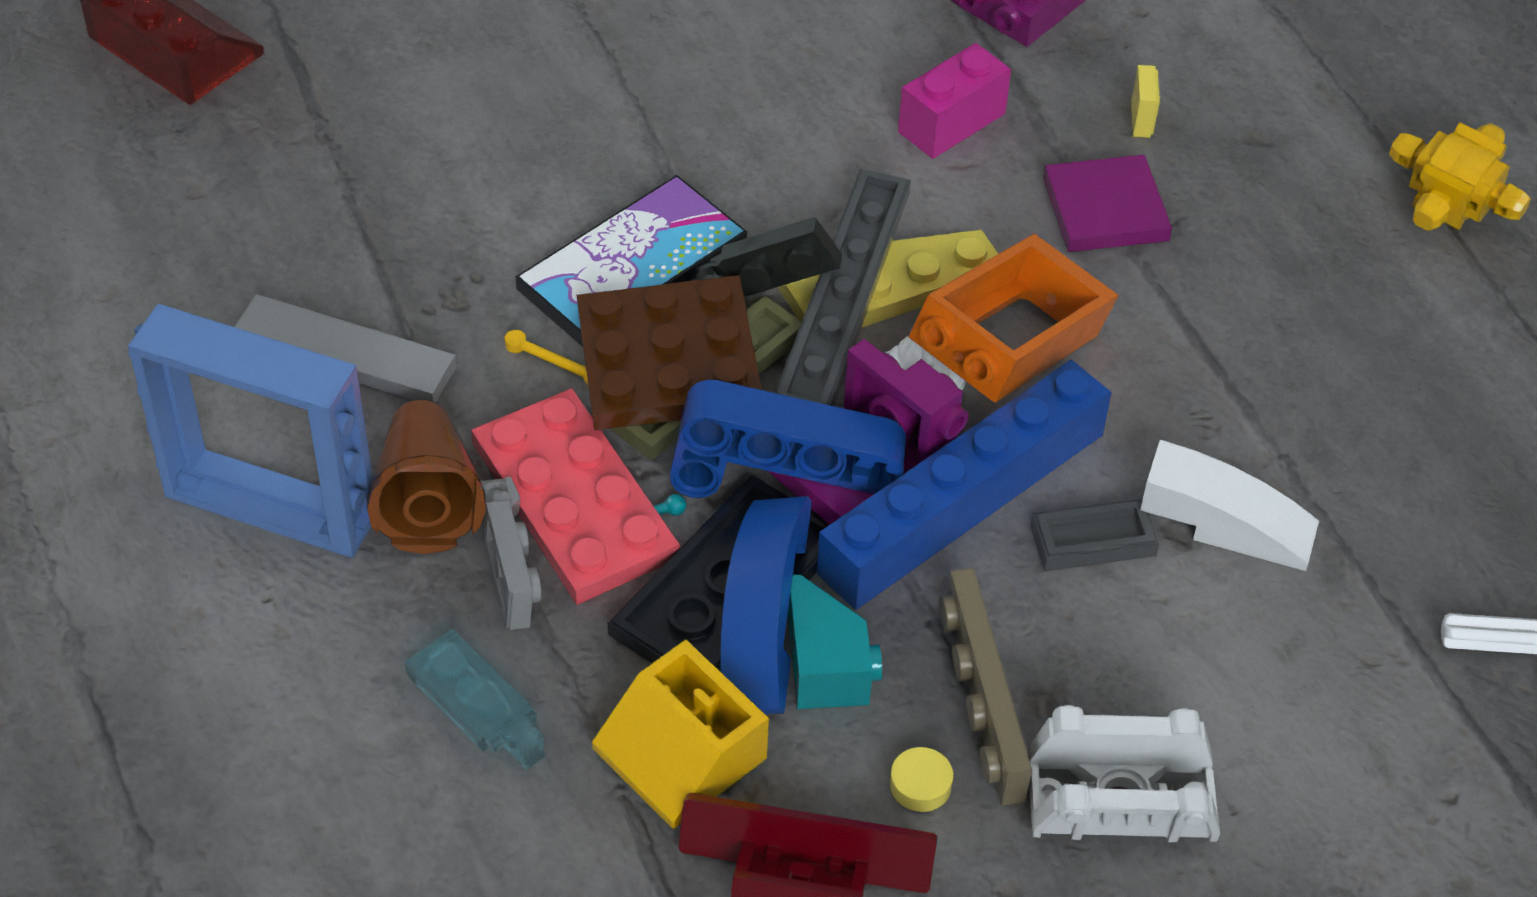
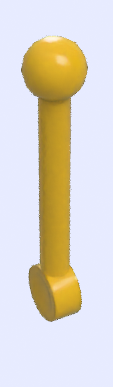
M511 330L506 333L504 337L505 347L509 352L519 353L525 351L583 377L588 385L585 366L527 341L525 333L520 330Z

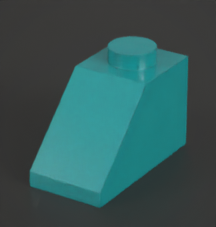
M793 575L787 617L797 709L869 705L872 681L882 680V656L879 644L869 645L867 621L802 575Z

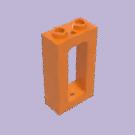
M1034 233L928 294L909 338L996 403L1097 337L1119 295ZM1019 299L1032 302L1057 321L1056 324L1015 350H1012L979 325L982 321Z

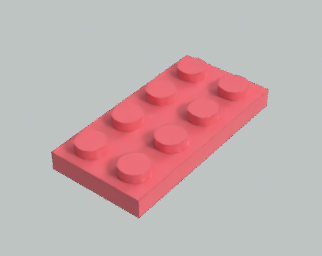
M572 388L471 430L472 444L495 479L512 478L520 495L519 517L525 523L526 528L576 605L661 568L680 549V544L601 430H594L592 416Z

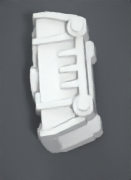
M1065 705L1053 711V718L1047 719L1030 744L1028 757L1032 772L1029 791L1033 837L1040 838L1041 834H1071L1072 840H1081L1082 835L1162 836L1167 838L1168 842H1178L1179 837L1209 838V842H1217L1220 835V825L1212 770V752L1204 722H1200L1197 711L1187 708L1176 709L1168 717L1084 715L1081 708ZM1039 769L1069 770L1082 781H1078L1077 784H1065L1062 786L1055 779L1039 778ZM1168 772L1202 774V782H1190L1179 790H1168L1166 783H1155ZM1112 787H1125V788H1128V789H1111V788H1112Z

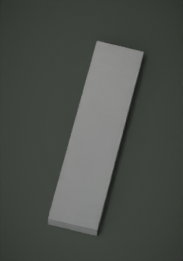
M258 294L254 296L234 326L355 364L359 384L414 401L427 400L436 403L457 368L455 354Z

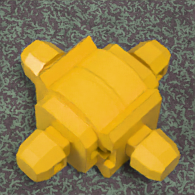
M1459 122L1453 133L1448 135L1438 131L1428 144H1425L1426 140L1411 134L1400 133L1391 145L1389 155L1395 162L1410 170L1413 168L1409 187L1418 191L1412 204L1415 208L1413 213L1415 225L1429 231L1439 228L1445 223L1459 231L1465 220L1471 218L1480 222L1491 208L1494 209L1493 213L1510 220L1521 219L1528 209L1531 198L1525 191L1512 183L1505 184L1510 165L1500 161L1504 157L1507 148L1503 144L1505 132L1502 128L1488 123L1479 126L1475 130Z

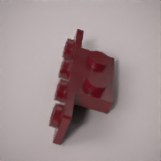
M688 793L683 802L679 850L685 854L737 862L733 875L731 897H863L866 884L927 893L930 890L938 838L932 832Z

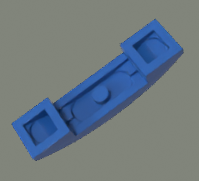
M808 496L754 500L748 508L738 531L728 570L721 628V673L765 715L784 714L791 658L784 650L783 645L795 555L805 553L812 506V501Z

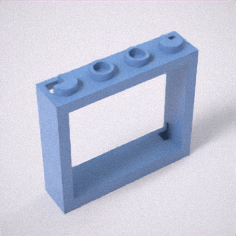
M157 304L144 324H139L134 329L135 336L128 345V355L132 361L137 381V392L139 397H141L147 421V432L151 438L156 458V468L159 470L165 497L353 558L371 528L367 510V496L373 480L356 365ZM189 373L307 410L320 486L206 450Z

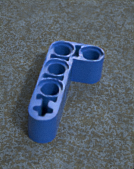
M705 380L692 386L687 394L676 437L670 482L674 489L682 495L690 498L708 497L719 489L726 464L730 462L875 494L903 475L906 434L902 426L888 418L723 381Z

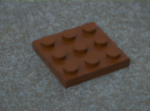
M740 275L576 295L594 430L681 420L690 388L696 383L705 380H718L762 390Z

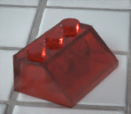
M80 0L88 37L188 105L193 104L265 54L264 47L194 0Z

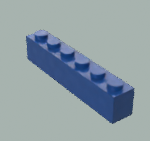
M1072 359L821 530L819 532L816 574L856 611L1103 436L1112 392Z

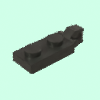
M812 217L723 245L721 254L712 258L711 263L696 268L695 280L740 275L743 296H750L839 269L843 254L817 218Z

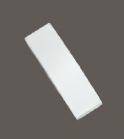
M1164 440L1159 441L1146 482L1141 511L1195 525L1196 529L1193 537L1195 541L1306 571L1319 520L1265 482L1232 465Z

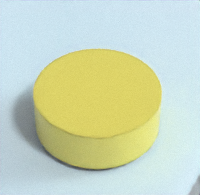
M915 747L902 752L894 760L890 776V790L900 805L912 811L928 812L941 807L948 800L953 783V769L948 759L940 752L926 747Z

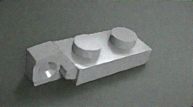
M511 477L487 481L480 480L485 491L486 512L482 520L484 526L483 540L505 626L509 630L530 628L532 603L541 601V585L537 568H527L525 557L529 554V543L525 523H515L514 517L519 513L520 495Z

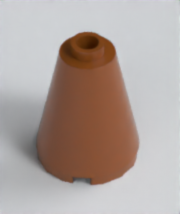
M427 400L408 402L394 413L367 496V510L371 527L377 534L379 530L389 537L391 545L401 551L428 554L447 551L458 546V538L471 529L473 535L480 528L486 512L483 485L446 411L437 403Z

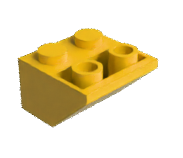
M684 640L638 673L592 741V749L672 829H675L681 824L683 802L686 794L696 793L717 797L767 759L769 718L693 645Z

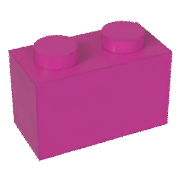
M972 44L902 87L898 132L930 158H936L1006 113L1011 68L979 44Z

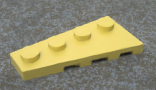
M982 230L892 241L862 327L922 308L928 294L998 255V252ZM820 274L778 287L800 321H803Z

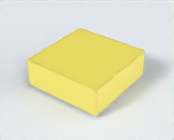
M1138 65L1131 99L1133 137L1151 138V134L1154 133L1160 103L1158 70H1156V66Z

